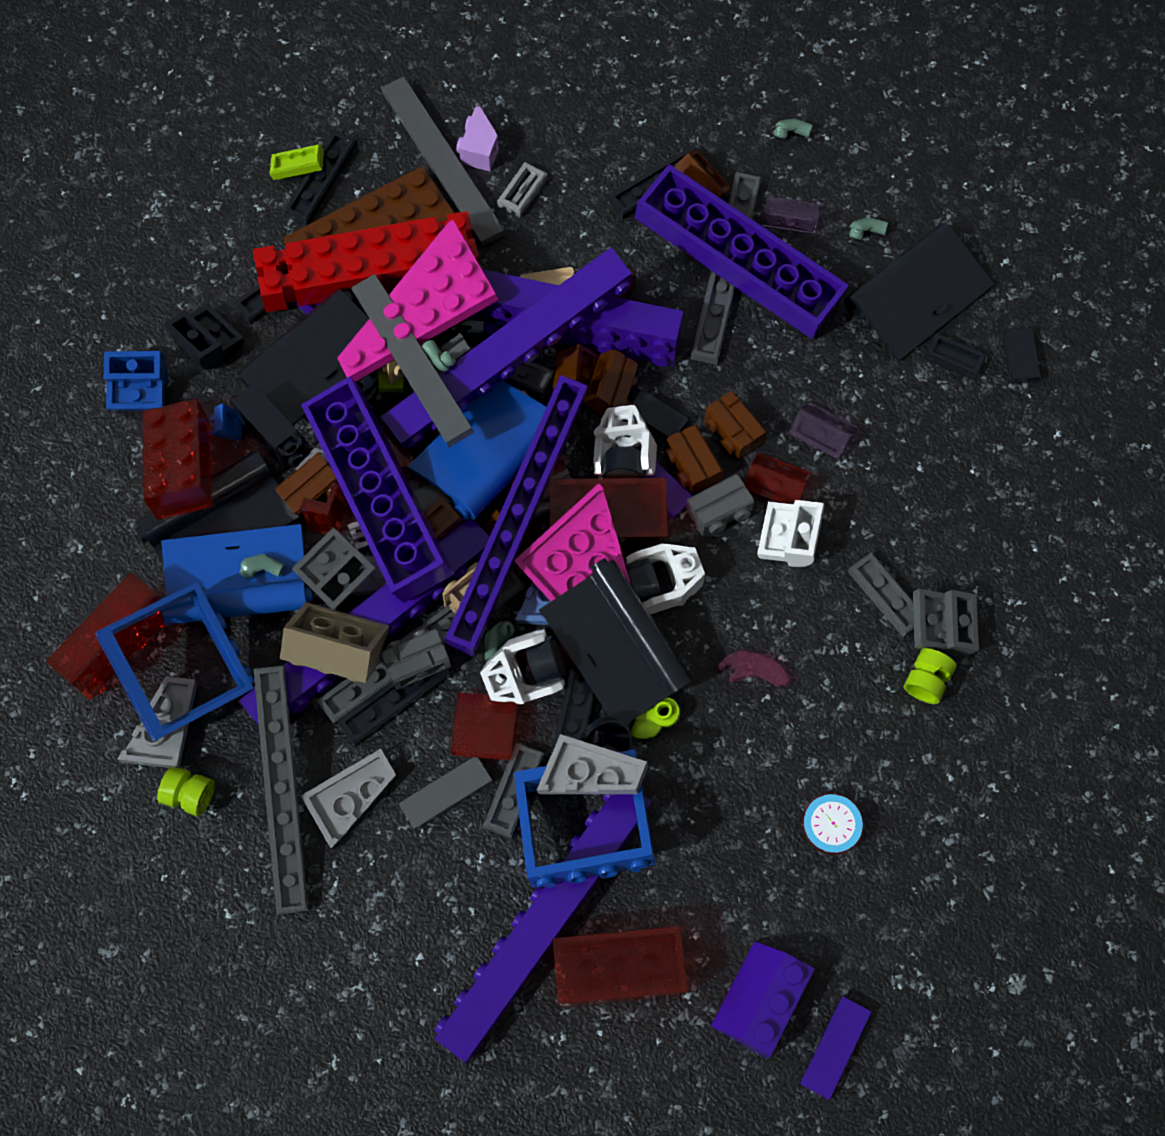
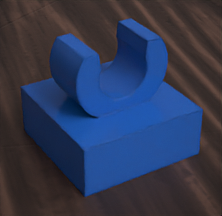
M225 404L215 406L214 415L210 417V421L214 423V430L209 431V434L217 438L225 437L233 442L242 439V423L236 410Z

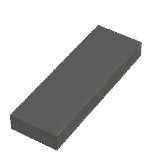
M872 552L848 569V573L903 638L914 631L913 600Z
M516 742L483 824L484 829L512 839L520 819L514 772L540 767L545 756L544 752Z
M476 755L398 804L414 831L487 787L493 781Z

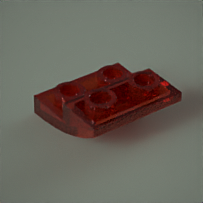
M459 693L453 727L451 755L511 760L518 704L513 701H493L489 695Z

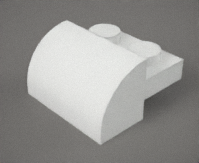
M795 500L794 504L768 502L757 552L760 559L785 561L791 567H803L812 564L824 512V503Z

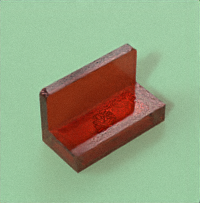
M758 453L751 464L744 485L747 490L777 502L794 504L795 500L801 499L811 473Z
M333 483L326 503L304 498L300 508L310 530L327 534L333 527L339 532L347 504L340 485Z

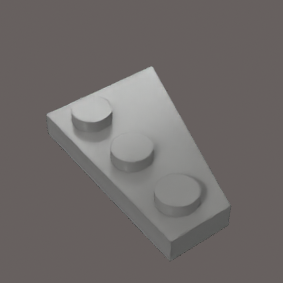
M560 734L537 791L539 794H638L648 768L647 761Z
M381 749L301 795L331 849L334 848L396 777L394 770Z

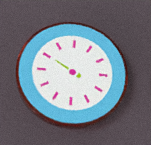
M826 793L814 798L807 805L802 816V829L805 838L816 850L829 855H839L850 851L858 844L864 831V819L859 807L850 798L837 793Z

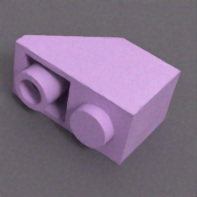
M476 106L472 116L469 115L465 124L466 132L464 137L459 138L456 150L460 154L461 164L491 172L499 151L498 136L481 107Z

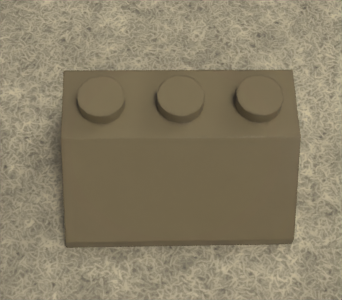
M305 602L283 629L280 659L289 661L296 666H307L317 669L324 674L342 676L352 682L366 683L376 669L390 626Z

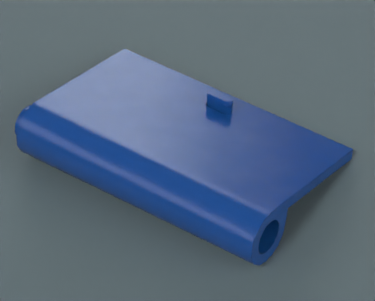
M501 379L493 385L494 388L491 392L483 397L478 396L471 403L470 407L462 412L474 431L472 435L449 448L440 434L408 466L410 471L452 497L455 506L454 511L463 520H475L517 476L546 409V406Z
M301 524L161 540L166 596L163 598L198 581L201 587L204 586L207 592L210 593L213 600L210 602L214 613L219 612L223 619L299 610L305 602H314L313 590L292 570L305 556ZM266 554L285 564L286 567L280 577L262 570L256 572L253 578L247 579L240 574V564L247 557ZM190 597L162 610L166 625L203 621Z

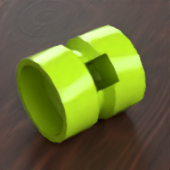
M924 648L920 651L914 663L915 670H911L903 687L910 695L920 701L938 704L946 690L945 683L950 681L957 665L946 654L934 649Z
M172 765L161 780L157 793L158 803L172 808H177L181 805L184 812L200 817L210 804L215 782L213 779L198 774L192 777L190 771Z

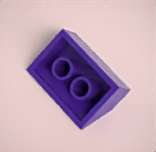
M754 941L710 1027L768 1059L771 1057L814 968L785 952Z

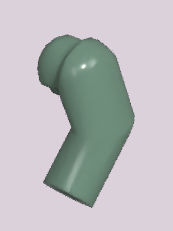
M795 118L780 120L775 125L777 127L774 135L786 139L788 132L791 131L809 138L813 125Z
M870 217L854 221L850 225L849 236L860 240L863 238L864 231L885 235L888 222Z
M429 340L423 344L422 349L429 361L439 370L446 372L450 370V366L455 364V357L452 353L445 351L442 354L434 340Z
M258 554L247 557L241 562L240 574L244 578L250 579L256 575V572L265 570L280 577L286 565L266 554Z
M500 622L486 633V662L514 634L515 629L511 622Z

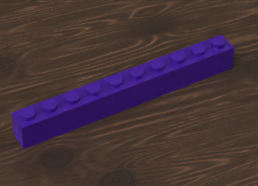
M610 247L457 360L453 366H450V370L442 371L438 374L460 410L464 412L470 407V402L477 396L483 397L491 392L494 388L493 385L500 379L506 380L514 375L517 371L516 368L523 362L530 363L540 354L539 351L546 345L550 347L556 344L562 338L561 334L569 328L573 330L579 327L585 321L584 317L592 311L597 313L608 304L607 300L615 294L620 296L631 287L630 283L633 282L632 273L612 247ZM415 392L381 416L405 449L418 446L424 441V436L431 430H438Z
M560 375L446 635L447 646L474 657L515 563L514 560L518 556L585 401L587 385Z
M467 519L439 541L455 573L454 575L405 603L391 593L386 583L349 614L389 625L387 637L392 638L403 629V625L411 618L414 620L420 617L425 612L426 606L432 601L441 600L443 598L442 593L450 582L461 579L466 575L471 565L479 562L489 536L474 520ZM289 661L283 666H285L289 715L304 710L309 705L311 698L318 693L322 694L329 690L334 683L333 681L339 676L324 674L317 669L307 666H296ZM254 688L241 698L239 702L259 725L256 691Z
M605 794L602 800L606 803L599 812L596 809L592 811L585 822V825L588 826L582 836L576 834L567 846V850L570 851L563 861L558 859L555 863L620 852L638 827L633 794ZM645 797L648 813L651 809L652 801ZM588 877L586 881L577 884H571L568 881L556 883V886L550 889L547 886L536 888L530 897L533 903L526 912L521 910L511 924L514 927L508 938L502 936L492 950L495 953L489 964L483 962L473 976L476 982L470 990L464 988L456 998L454 1005L457 1008L450 1017L445 1015L440 1020L434 1030L438 1033L434 1039L468 1065L601 877Z

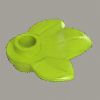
M668 696L635 718L636 721L632 727L631 736L638 739L652 738L660 732L662 727L674 725L680 717V707L677 702ZM664 707H668V714L665 716H661V709H663Z

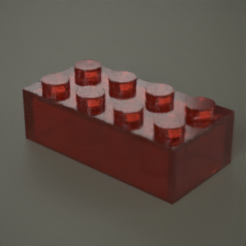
M197 398L143 411V500L156 520L212 507L209 419Z
M667 478L550 479V527L597 484H600L604 490L618 539L667 538Z
M130 573L47 659L46 663L84 697L90 700L93 696L100 694L104 690L106 682L115 673L95 633L161 600L160 597L135 575ZM162 611L113 634L126 660L135 651L141 650L146 645L148 637L155 630L165 625Z
M680 926L553 938L559 1008L686 996L688 992Z

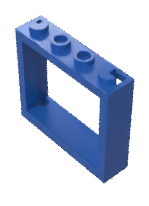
M198 581L95 633L152 741L171 733L254 689L251 683L254 681L250 674L252 673L247 665L242 666L238 655L241 653L236 642L233 639L229 640L223 630L227 628L223 617L219 612L214 613L210 602L213 601L212 597L204 586L201 587ZM190 597L237 686L161 725L113 634Z
M635 749L618 752L638 759ZM547 766L514 772L527 879L533 888L547 886L550 889L555 887L556 883L566 881L571 884H577L593 876L610 878L616 876L620 871L631 870L632 872H641V868L656 865L643 784H641L638 794H633L641 848L537 867L528 793L537 791Z

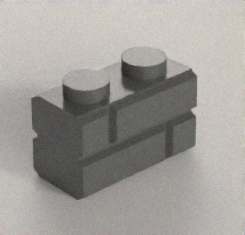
M735 474L687 499L686 511L702 536L708 533L715 535L723 531L727 523L733 520L740 522L751 515L750 511L753 509L754 500L747 488H745L739 475Z
M429 629L419 630L413 634L412 639L403 643L401 640L393 641L385 646L386 650L381 651L396 690L451 667L449 657L436 629L431 631Z

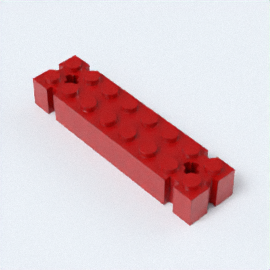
M468 211L447 214V221L437 222L436 217L285 243L286 249L279 251L275 250L274 245L252 249L265 311L268 313L287 309V303L295 302L296 300L298 307L321 303L337 289L341 291L346 289L353 297H356L351 287L373 274L377 276L385 291L393 290L447 223L452 220L455 222L479 264V255L475 239L473 238Z

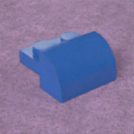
M161 351L104 352L103 379L107 381L106 409L108 411H165V386H168V371L164 355Z

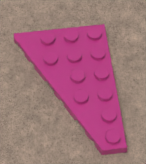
M452 220L447 223L389 294L393 303L388 304L384 308L383 313L387 319H395L401 315L406 322L399 323L394 328V334L398 339H405L412 332L419 345L499 299L455 222ZM369 319L338 356V360L346 377L351 376L356 382L394 360V357L386 346V341L380 336Z
M597 484L514 560L519 568L550 601H553L588 578L593 572L591 566L603 558H606L608 562L614 559L631 584L604 490L600 484Z

